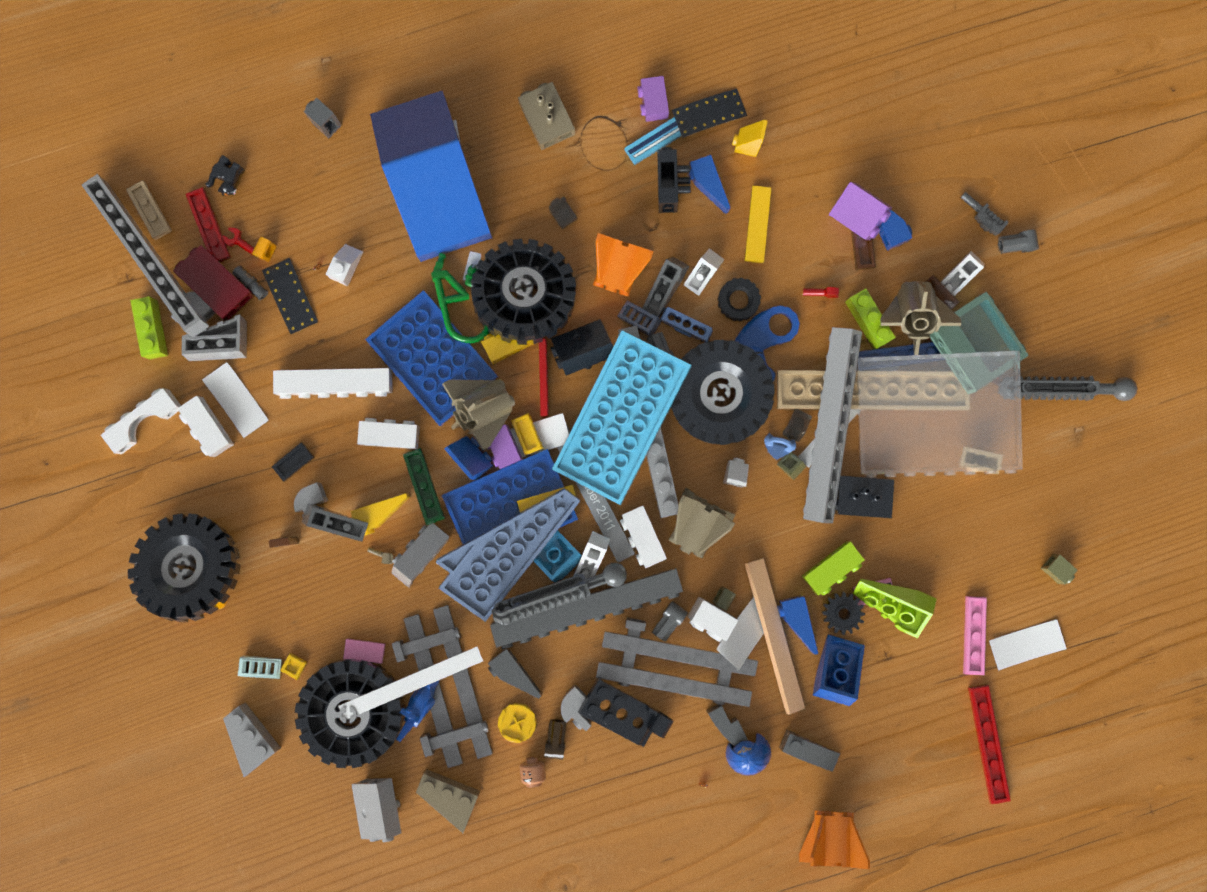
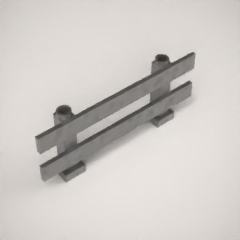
M448 605L433 610L440 632L425 636L419 614L404 619L410 641L403 643V640L392 643L397 662L406 660L408 658L407 655L414 653L418 669L421 671L434 665L429 648L443 644L448 659L463 653L459 642L461 634L459 628L454 626ZM467 668L452 674L467 726L453 730L440 683L438 682L434 692L435 703L430 709L438 735L431 736L429 732L420 737L425 757L433 755L435 749L442 747L448 768L463 764L457 742L472 739L477 759L493 754L486 733L489 732L486 720L483 721Z
M627 617L625 628H629L627 635L605 631L602 647L624 651L622 666L599 662L596 678L619 682V685L626 687L632 684L710 699L719 705H725L726 702L746 707L750 706L752 691L729 687L732 672L755 676L758 660L747 658L740 670H738L721 653L639 638L640 631H645L646 621ZM636 654L719 669L716 684L635 669L633 667Z

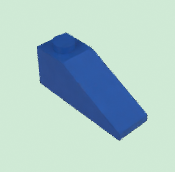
M709 155L689 162L690 173H687V175L690 177V180H693L694 185L722 212L728 213L730 205L712 156Z
M890 210L891 215L885 223L882 222L879 227V234L887 251L912 239L911 227L908 224L906 225L905 220L892 210Z
M800 595L779 600L780 605L777 606L779 616L783 617L784 621L814 655L818 654L805 596Z

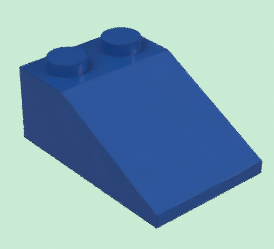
M465 436L444 448L472 480H478L493 467L491 464L492 458L486 451L482 453L478 447L480 445L474 437L470 439L468 436Z
M827 635L815 676L813 696L847 706L852 705L858 700L865 645Z

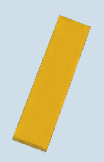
M752 186L744 259L747 262H764L771 197L770 187Z

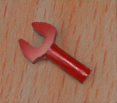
M229 227L228 230L234 234V238L229 239L223 235L224 242L230 247L238 245L253 255L254 247L241 238L242 232L237 228Z
M803 288V296L839 298V288Z

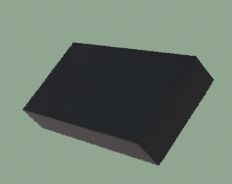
M301 442L276 462L272 468L282 481L285 482L315 457Z

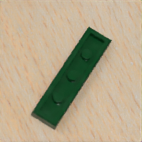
M419 448L403 454L425 524L430 525L445 519L422 449Z

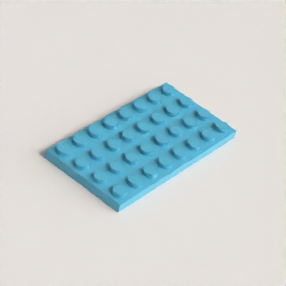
M621 331L552 470L621 505L692 365Z

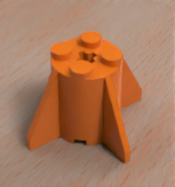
M598 233L596 238L597 273L593 285L604 288V285H606L605 290L617 293L618 289V294L629 297L635 279L649 263L654 251Z
M814 810V821L799 853V862L810 863V866H842L870 869L869 857L854 823V813Z

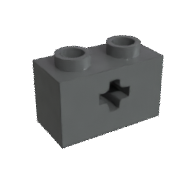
M318 98L310 101L303 111L311 123L328 139L342 126L335 114Z

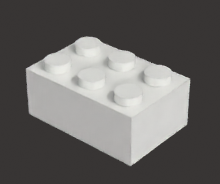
M699 596L687 616L690 619L689 623L702 632L706 629V633L719 642L721 639L728 640L738 622L736 618Z

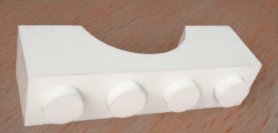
M159 388L151 394L149 399L139 402L136 405V409L132 412L123 414L120 417L121 420L116 424L113 423L107 426L101 437L113 453L123 454L137 443L136 429L143 419L156 415L168 420L179 411L177 408L181 405L170 390Z

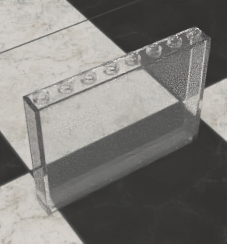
M1020 351L857 358L860 473L865 474V478L877 477V474H884V477H896V473H904V476L909 477L916 476V473H924V476H936V472H944V475H956L957 471H964L965 475H974L976 471H984V474H997V470H1005V473H1017V470H1023Z

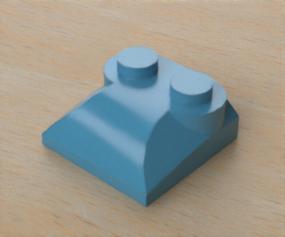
M557 530L534 559V562L555 583L562 580L578 565L582 555Z

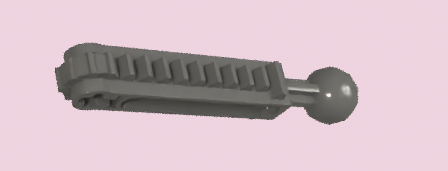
M1015 376L1003 378L997 384V393L1003 399L1014 400L1016 397L1018 400L1023 399V397L1025 400H1029L1032 396L1033 400H1037L1039 397L1040 400H1045L1046 397L1048 400H1053L1055 397L1056 400H1061V398L1069 400L1070 398L1073 401L1077 400L1078 397L1079 401L1084 399L1089 401L1093 400L1096 395H1113L1118 400L1129 401L1134 398L1138 390L1136 382L1127 377L1118 378L1114 383H1099V381H1094L1093 376L1086 378L1081 376L1078 377V380L1076 377L1071 379L1064 377L1063 380L1061 377H1056L1054 380L1053 377L1046 379L1043 376L1039 380L1038 376H1035L1031 380L1030 376L1025 377V379L1022 376L1017 377V379H1015ZM1007 386L1016 387V389L1011 391L1007 389Z
M610 563L604 568L602 574L585 579L584 573L580 575L576 573L574 577L497 602L491 610L495 623L508 625L511 622L571 603L575 600L578 601L581 598L586 600V597L591 595L589 589L603 584L612 587H619L624 584L627 579V571L622 564Z

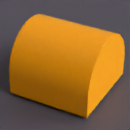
M260 237L252 254L269 262L277 245L266 238Z

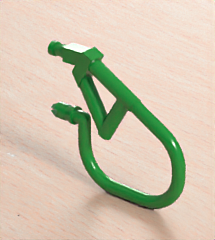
M439 253L434 270L431 272V278L435 284L445 328L454 339L460 342H479L489 334L486 325L480 334L473 337L461 335L452 327L447 304L469 300V294L447 270H442L446 255ZM473 264L468 267L467 275H465V285L471 288L473 273H476V265H474L473 269ZM442 280H446L459 294L445 296Z

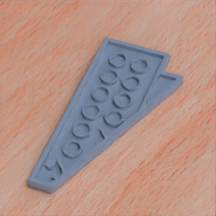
M564 488L439 557L436 563L449 572L439 585V589L486 622L492 614L491 610L494 608V605L505 598L578 505L580 499Z

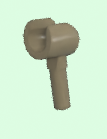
M371 547L368 548V552L382 557L381 563H393V554L381 552Z

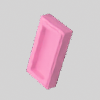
M346 639L343 659L364 660L382 664L385 643Z

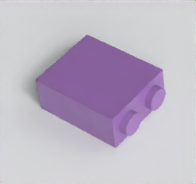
M850 182L829 215L863 239L871 240L880 232L879 227L882 222L885 223L889 219L892 207L857 183Z

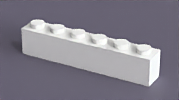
M389 368L273 371V394L280 396L281 399H290L291 395H299V398H311V395H318V398H330V394H337V397L341 398L349 397V394H356V397H368V394H375L376 397H386L387 393H392V370Z

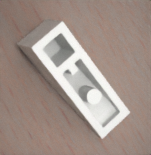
M970 251L941 282L955 296L984 268L985 263Z
M592 531L574 576L576 573L579 575L584 573L585 579L595 576L607 550L610 538Z

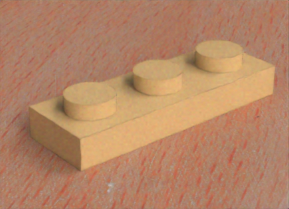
M142 180L126 189L154 240L172 232L146 182Z

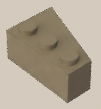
M426 769L416 793L458 830L464 833L480 791Z

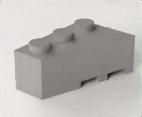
M239 314L231 320L218 322L217 325L203 330L194 338L189 334L183 335L182 355L189 361L247 358V321Z
M434 523L429 526L424 525L418 532L420 536L416 540L412 539L405 548L407 550L403 555L399 553L392 561L394 563L392 574L408 588H410L413 580L425 570L424 568L434 559L449 540V536Z
M246 703L238 706L223 718L243 777L250 774L281 749Z

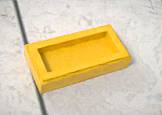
M530 413L511 420L525 456L544 449Z

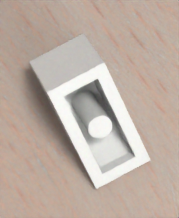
M345 244L333 257L326 275L330 279L348 286L363 251Z
M708 249L691 272L684 286L699 296L725 259L711 249Z
M734 458L733 461L729 460L723 483L741 488L746 487L749 464H744L745 460Z

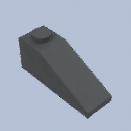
M675 257L666 259L642 309L660 317L681 284L689 265Z
M309 503L302 523L308 527L361 542L368 526L367 522Z
M506 648L488 662V670L494 677L498 676L500 680L538 699L542 697L543 693L509 648Z
M787 729L779 746L784 753L832 772L840 756V753Z

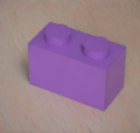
M658 76L641 79L640 86H637L638 97L642 98L643 104L640 105L641 116H645L646 122L668 119L669 109L664 77Z
M503 425L491 446L488 447V450L491 449L493 452L492 461L496 467L499 466L500 469L523 460L509 426Z

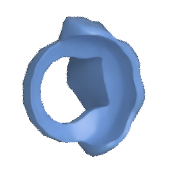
M770 433L764 439L768 453L776 460L784 457L796 448L795 440L788 441L783 438H777Z

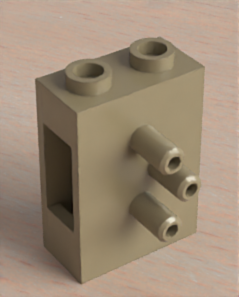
M553 82L543 83L538 86V89L525 91L518 97L519 105L541 151L575 135V128Z

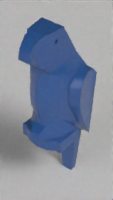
M439 680L413 692L408 706L400 711L405 716L404 720L406 722L396 739L397 741L401 742L413 726L417 727L435 703L434 692Z

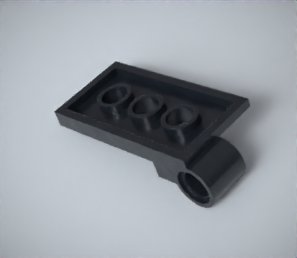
M599 678L594 682L578 711L580 715L642 747L645 746L652 733L665 738L674 722L673 719L661 711ZM603 700H609L610 702L606 709L600 708ZM619 709H625V715L621 718H618L616 716L617 711ZM637 717H641V724L639 726H633V720Z

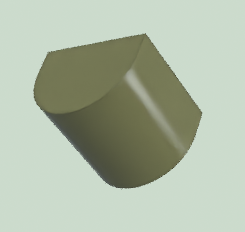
M722 586L712 603L727 611L736 594Z

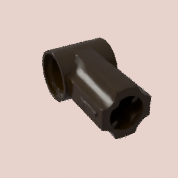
M550 719L544 758L563 760L565 721Z

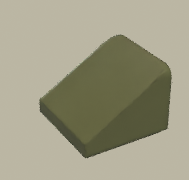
M792 452L785 455L777 463L793 480L806 468L805 463Z

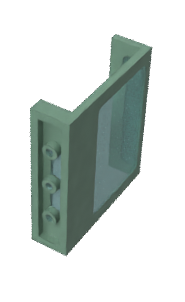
M987 292L979 295L954 312L960 317L961 326H940L936 333L934 331L930 334L931 340L967 394L979 390L1029 356L1025 346L1020 343L1015 335V331L1008 325L1003 313L998 310L993 298Z

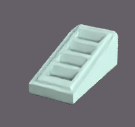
M243 655L239 659L238 676L280 679L282 659ZM248 661L250 662V663H249V671H247V662H248ZM255 662H258L257 672H254ZM263 662L266 663L265 673H262ZM271 663H275L273 674L270 673Z

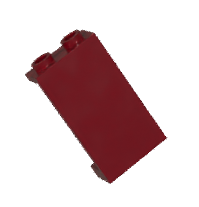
M202 245L193 248L189 256L185 260L179 261L173 270L223 321L230 320L254 297Z

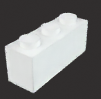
M195 396L177 408L181 413L179 414L180 419L191 428L190 434L195 440H199L201 443L200 449L206 456L216 457L234 445L203 397Z
M365 418V421H359L357 444L418 449L420 426L415 425L414 421H403V424H396V420L384 419V423L377 422V419Z
M641 506L623 514V519L620 522L624 531L628 529L631 535L628 537L631 547H636L639 553L635 555L639 565H644L645 568H648L667 559L644 507Z

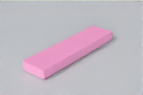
M966 596L963 674L985 675L986 597Z

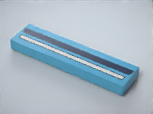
M675 117L624 148L634 165L682 136Z

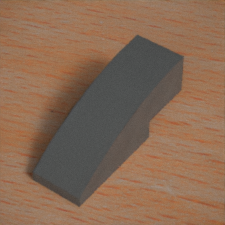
M718 704L706 710L718 730L734 746L741 741H748L737 718L729 720L721 705Z

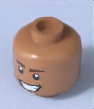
M528 757L526 762L520 765V779L523 784H526V787H539L546 779L545 764L543 761L538 760L537 757Z

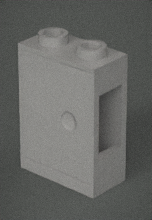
M369 778L351 784L361 839H369L370 842L378 840L389 842L394 840V836L401 834L397 808L400 807V802L395 799L392 778Z

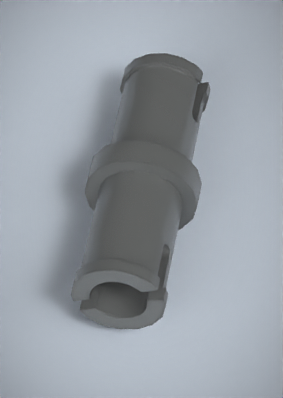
M241 265L233 270L232 274L258 300L261 301L268 295V291L257 282V278L251 276Z

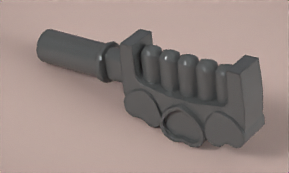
M964 192L960 197L973 210L978 212L974 218L980 223V227L984 231H989V233L997 236L1008 224L1007 220H1000V217L993 214L994 212L990 211L988 204L980 205L967 192Z

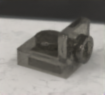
M565 197L555 198L550 203L549 212L562 230L578 219Z
M794 409L782 434L790 440L799 442L805 435L813 416L799 409Z

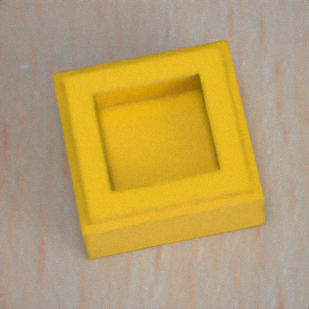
M290 653L280 671L298 680L308 662Z

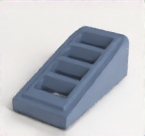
M628 300L617 315L618 318L629 325L637 326L639 331L649 337L655 333L661 323L659 317ZM632 308L633 311L631 312L630 316L626 317L627 313ZM637 312L640 313V314L638 315V317L636 318V320L633 321V319H634L635 315L637 314ZM645 316L646 319L644 320V322L642 323V325H640V322L642 321L643 317Z

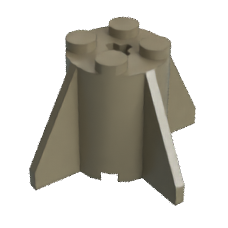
M914 281L905 282L901 285L897 296L881 316L880 323L881 326H901L903 333L905 332L909 338L913 339L914 355H918L921 339L929 338L930 334L934 331L936 333L940 326H961V319L936 296L930 282Z
M501 379L448 380L442 385L452 399V406L455 405L456 409L453 412L456 422L451 428L454 430L460 426L464 431L468 429L470 431L468 434L474 435L482 450L490 447L510 415L512 406L515 405V400L506 391L504 382Z
M685 488L679 501L676 527L669 541L676 545H681L680 549L687 554L693 552L694 555L703 558L709 547L732 530L735 525L733 522L735 514L723 510L714 504L707 503V500L699 497L690 489Z

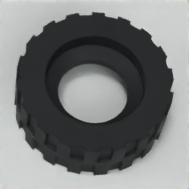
M734 278L726 282L718 296V307L721 309V313L726 318L739 322L753 316L761 303V295L759 294V289L755 286L756 284L752 283L749 279ZM738 290L745 292L749 299L747 306L742 309L734 308L730 303L731 294Z

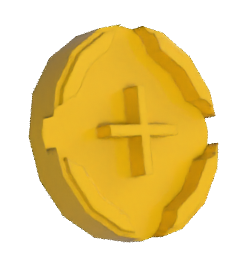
M522 703L508 705L502 710L498 718V728L501 735L510 742L520 743L526 741L533 735L536 729L537 720L535 713L530 707Z

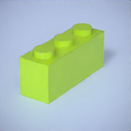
M867 289L860 291L845 301L873 350L896 338L889 326H881L880 318L882 314Z
M150 296L130 300L141 357L154 359L168 356L158 300Z
M846 541L803 574L802 577L816 595L822 594L823 596L832 590L831 586L833 584L843 582L847 578L846 574L851 570L855 572L861 568L864 558L850 541Z

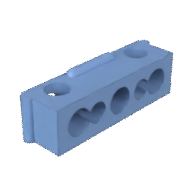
M670 307L664 309L660 318L662 323L673 327L676 331L688 337L692 336L704 343L708 342L713 332L711 327ZM673 315L675 319H680L681 322L671 321L668 319V316ZM688 322L690 324V327L685 328L683 326V323ZM692 327H696L698 330L703 329L705 334L700 335L698 330L694 331Z

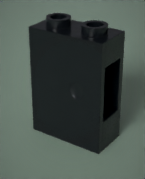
M664 147L661 150H657L659 213H677L678 194L691 193V186H678L690 185V177H677V173H690V165H677V149Z
M601 319L551 338L553 346L550 347L554 358L558 357L555 361L559 370L563 369L566 376L582 369H591L592 365L607 360L613 349L612 342Z
M840 476L835 514L892 518L894 480Z

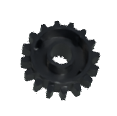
M842 592L841 596L834 593L833 599L827 598L829 603H823L826 610L821 611V613L826 615L823 621L829 622L827 625L829 629L834 627V633L841 630L842 635H845L846 630L852 634V628L860 629L857 624L858 622L864 623L860 617L864 616L865 613L860 611V609L864 608V605L857 604L860 601L859 598L853 600V594L850 593L846 597L845 592ZM846 608L848 615L845 618H840L839 611Z

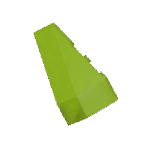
M860 579L853 591V594L869 607H875L880 611L883 618H889L894 622V626L897 629L915 638L919 637L932 617L937 600L918 590Z

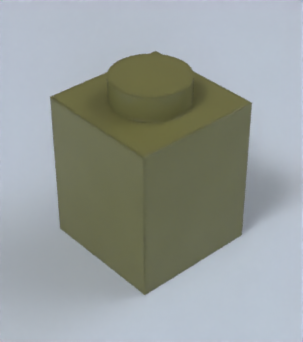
M1052 554L1041 567L1055 582L1064 585L1070 583L1075 578L1074 574L1078 571L1060 554Z

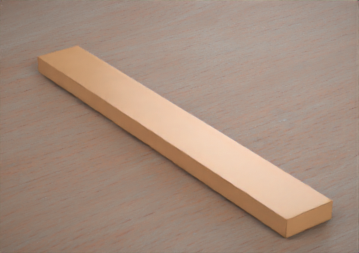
M764 558L745 563L784 708L786 714H792L805 709Z

